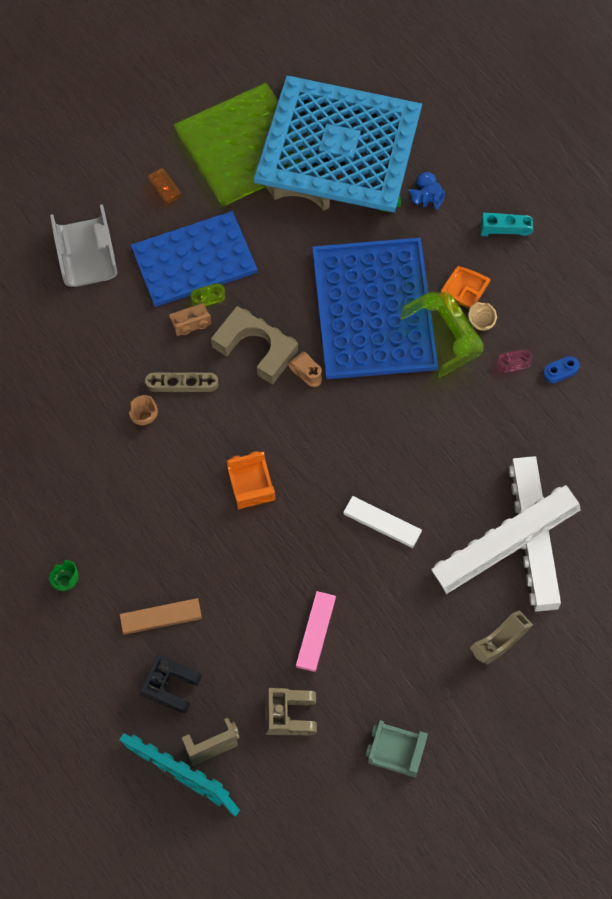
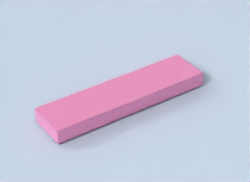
M316 592L298 656L297 668L316 672L336 596Z

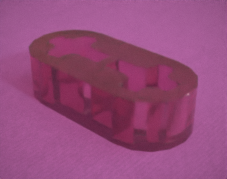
M528 350L502 353L498 357L497 367L503 372L526 369L531 366L533 355ZM524 356V358L527 359V362H524L523 359H521V357ZM503 360H506L507 362H509V364L505 365V363H503Z

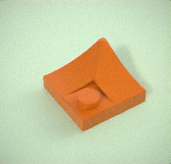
M458 266L445 283L440 294L470 309L472 305L479 301L491 279L470 269Z

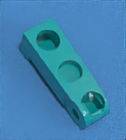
M483 212L480 221L481 236H488V234L530 235L533 233V219L527 215Z

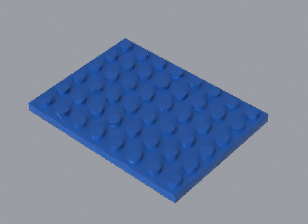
M421 238L312 247L326 380L438 370Z

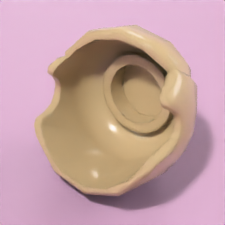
M476 302L470 307L468 318L470 324L475 329L486 331L495 325L497 314L496 310L489 303Z

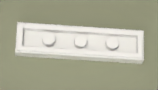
M352 496L344 510V515L411 548L415 546L422 533V529Z

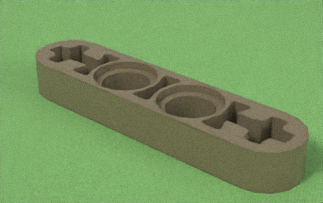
M150 373L145 378L146 387L152 392H212L219 385L218 377L214 373ZM153 379H156L155 385L151 384ZM170 379H176L178 381V383L175 386H170L167 384V382ZM188 379H195L197 381L193 386L186 384ZM209 379H212L211 385H208L207 383Z

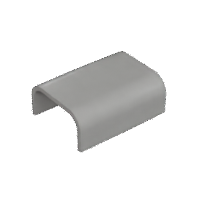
M103 204L100 205L101 216L92 220L58 225L55 222L54 215H50L61 273L67 286L77 287L110 280L117 275V267Z

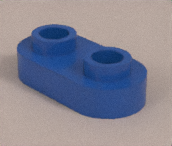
M568 356L552 362L545 367L543 377L549 383H557L572 377L579 370V361L575 357Z

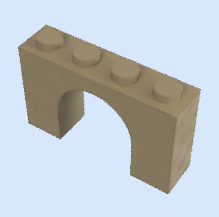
M237 306L211 338L212 347L228 356L243 338L248 336L262 337L269 343L270 350L257 366V375L273 385L288 366V363L298 353V343L293 337H287L282 334L278 328H272L267 325L263 319L254 317L247 309H241Z

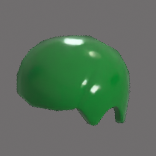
M64 560V563L61 565L55 564L53 571L49 574L51 586L59 591L72 589L79 579V571L75 563L69 560Z

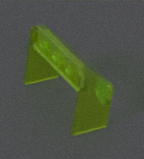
M429 292L403 307L400 315L402 320L424 307L429 311L438 310L457 340L454 342L453 351L457 357L441 366L438 373L439 378L482 353L484 344L450 293Z

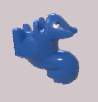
M424 172L417 177L416 184L421 190H408L413 204L418 205L423 202V207H426L429 202L434 203V208L436 210L439 209L444 201L445 191L436 182L437 179L434 174Z

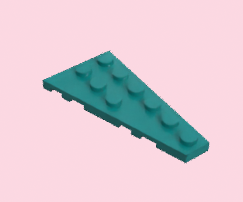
M124 733L120 738V741L127 749L146 761L152 759L151 762L164 772L167 770L175 776L176 780L202 796L206 794V797L219 807L223 804L229 813L235 817L239 813L240 809L230 799V793L222 788L223 785L217 780L212 779L210 781L206 779L207 776L199 770L193 772L190 770V766L183 761L175 762L170 754L163 752V754L159 753L155 746L150 743L147 745L143 744V741L136 735L130 737Z

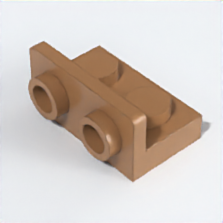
M204 303L169 314L177 336L187 335L191 331L205 329L212 325L210 313L207 312Z

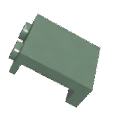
M380 720L379 725H374L371 737H375L373 745L369 744L366 756L369 757L368 763L416 778L428 733L421 731L419 734L386 725L384 721Z

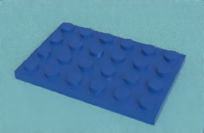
M233 211L131 244V249L154 307L258 273Z

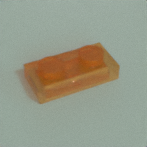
M164 168L148 175V180L166 205L182 197L181 192Z

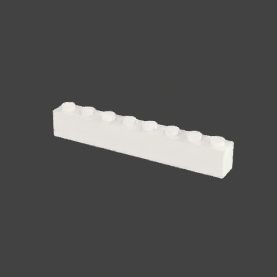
M536 456L514 458L511 466H509V476L513 477L514 483L511 484L512 494L516 495L517 500L514 502L515 512L519 513L522 509L535 505V502L542 498L543 495ZM548 530L521 547V549H525L526 556H523L524 568H528L529 574L526 575V582L528 587L531 586L532 593L529 594L530 605H534L535 612L559 609L561 604Z
M566 485L562 488L558 487L548 497L538 499L532 507L522 509L516 517L503 521L500 527L487 531L484 537L471 541L468 547L455 551L445 561H439L431 570L445 593L448 594L579 512L580 504Z

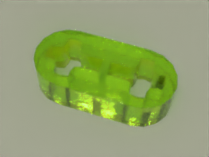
M221 284L197 288L191 293V301L194 306L202 303L205 306L221 302L225 298V289ZM217 290H218V292H219L220 295H217V296H216V294L214 293V291H217ZM200 295L202 300H198L197 296Z

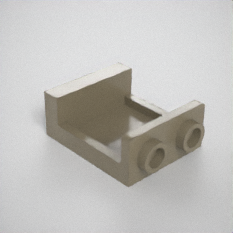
M228 718L224 719L227 731L196 745L193 744L190 735L182 737L192 766L238 746L237 739L240 737L235 722L230 723Z

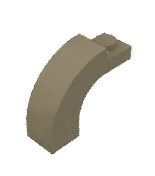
M519 610L512 613L488 637L475 642L470 649L476 659L488 665L511 648L533 624Z

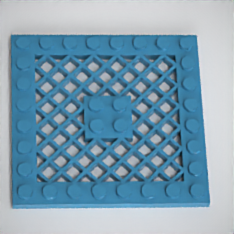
M287 75L254 177V183L395 213L422 103ZM308 99L309 103L304 104L303 101ZM325 103L327 106L322 108L320 104ZM342 106L343 110L338 111L337 108ZM314 107L316 111L311 112L309 109ZM359 110L361 113L356 115L354 111ZM332 111L333 114L328 116L327 112ZM304 112L306 115L301 117L299 113ZM376 113L378 117L373 119L371 115ZM320 115L323 117V119L317 120L316 118ZM349 115L351 118L345 119L343 116ZM391 117H393V118L395 119V120L392 121V122H390V121L388 120V119L391 118ZM366 118L367 122L362 123L361 119ZM336 119H338V120L340 121V122L337 123V124H335V123L333 122V121L336 120ZM309 120L313 122L309 125L306 124V121ZM383 122L385 125L380 127L378 123ZM356 123L357 126L352 128L350 124ZM300 124L302 128L297 130L295 126ZM372 126L374 130L369 131L367 128ZM317 128L319 132L314 133L312 130ZM390 130L392 133L387 135L385 131ZM307 133L309 136L303 138L302 134ZM379 134L381 138L376 139L374 136ZM296 137L298 141L293 143L291 139ZM367 139H369V140L371 141V142L368 143V144H366V143L364 142V141L367 140ZM314 141L315 145L310 146L308 143ZM386 142L388 146L383 148L381 144ZM303 145L305 149L299 151L298 147ZM376 147L378 151L372 152L371 149ZM292 150L294 154L289 156L287 152ZM366 152L367 156L362 157L360 154ZM308 154H310V155L312 156V157L309 158V159H306V158L304 157L305 155H308ZM383 156L385 159L380 161L377 157ZM327 157L329 161L324 163L322 159ZM300 159L301 162L295 164L294 160ZM372 160L375 164L369 166L367 162ZM344 161L347 165L341 167L339 163ZM316 162L319 166L313 168L311 164ZM288 163L291 167L285 169L283 165ZM362 165L364 169L358 170L357 166ZM334 166L336 170L330 171L328 168ZM306 167L308 171L302 172L300 169ZM380 169L381 172L376 174L374 170ZM352 170L353 174L348 175L346 171ZM324 171L325 175L320 176L318 172ZM369 173L371 177L366 179L363 175ZM341 175L343 178L337 180L335 176ZM358 178L361 182L355 184L353 180ZM376 182L378 186L372 187L370 184Z

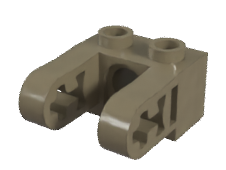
M269 688L265 694V735L307 736L317 734V722L290 720V717H287V705L316 704V692Z

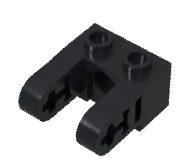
M157 654L142 687L140 696L186 714L190 703L185 699L164 691L170 676L198 686L202 675L176 663L174 660Z

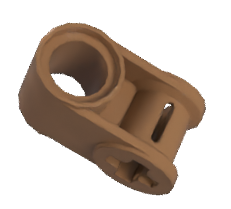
M302 351L288 363L293 373L299 376L308 386L317 387L322 383L321 367L306 352Z

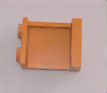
M256 451L243 457L234 456L226 461L238 509L275 500V491L269 476L264 452Z

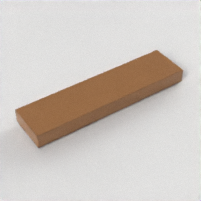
M196 598L120 614L123 635L199 620L202 619L199 600Z

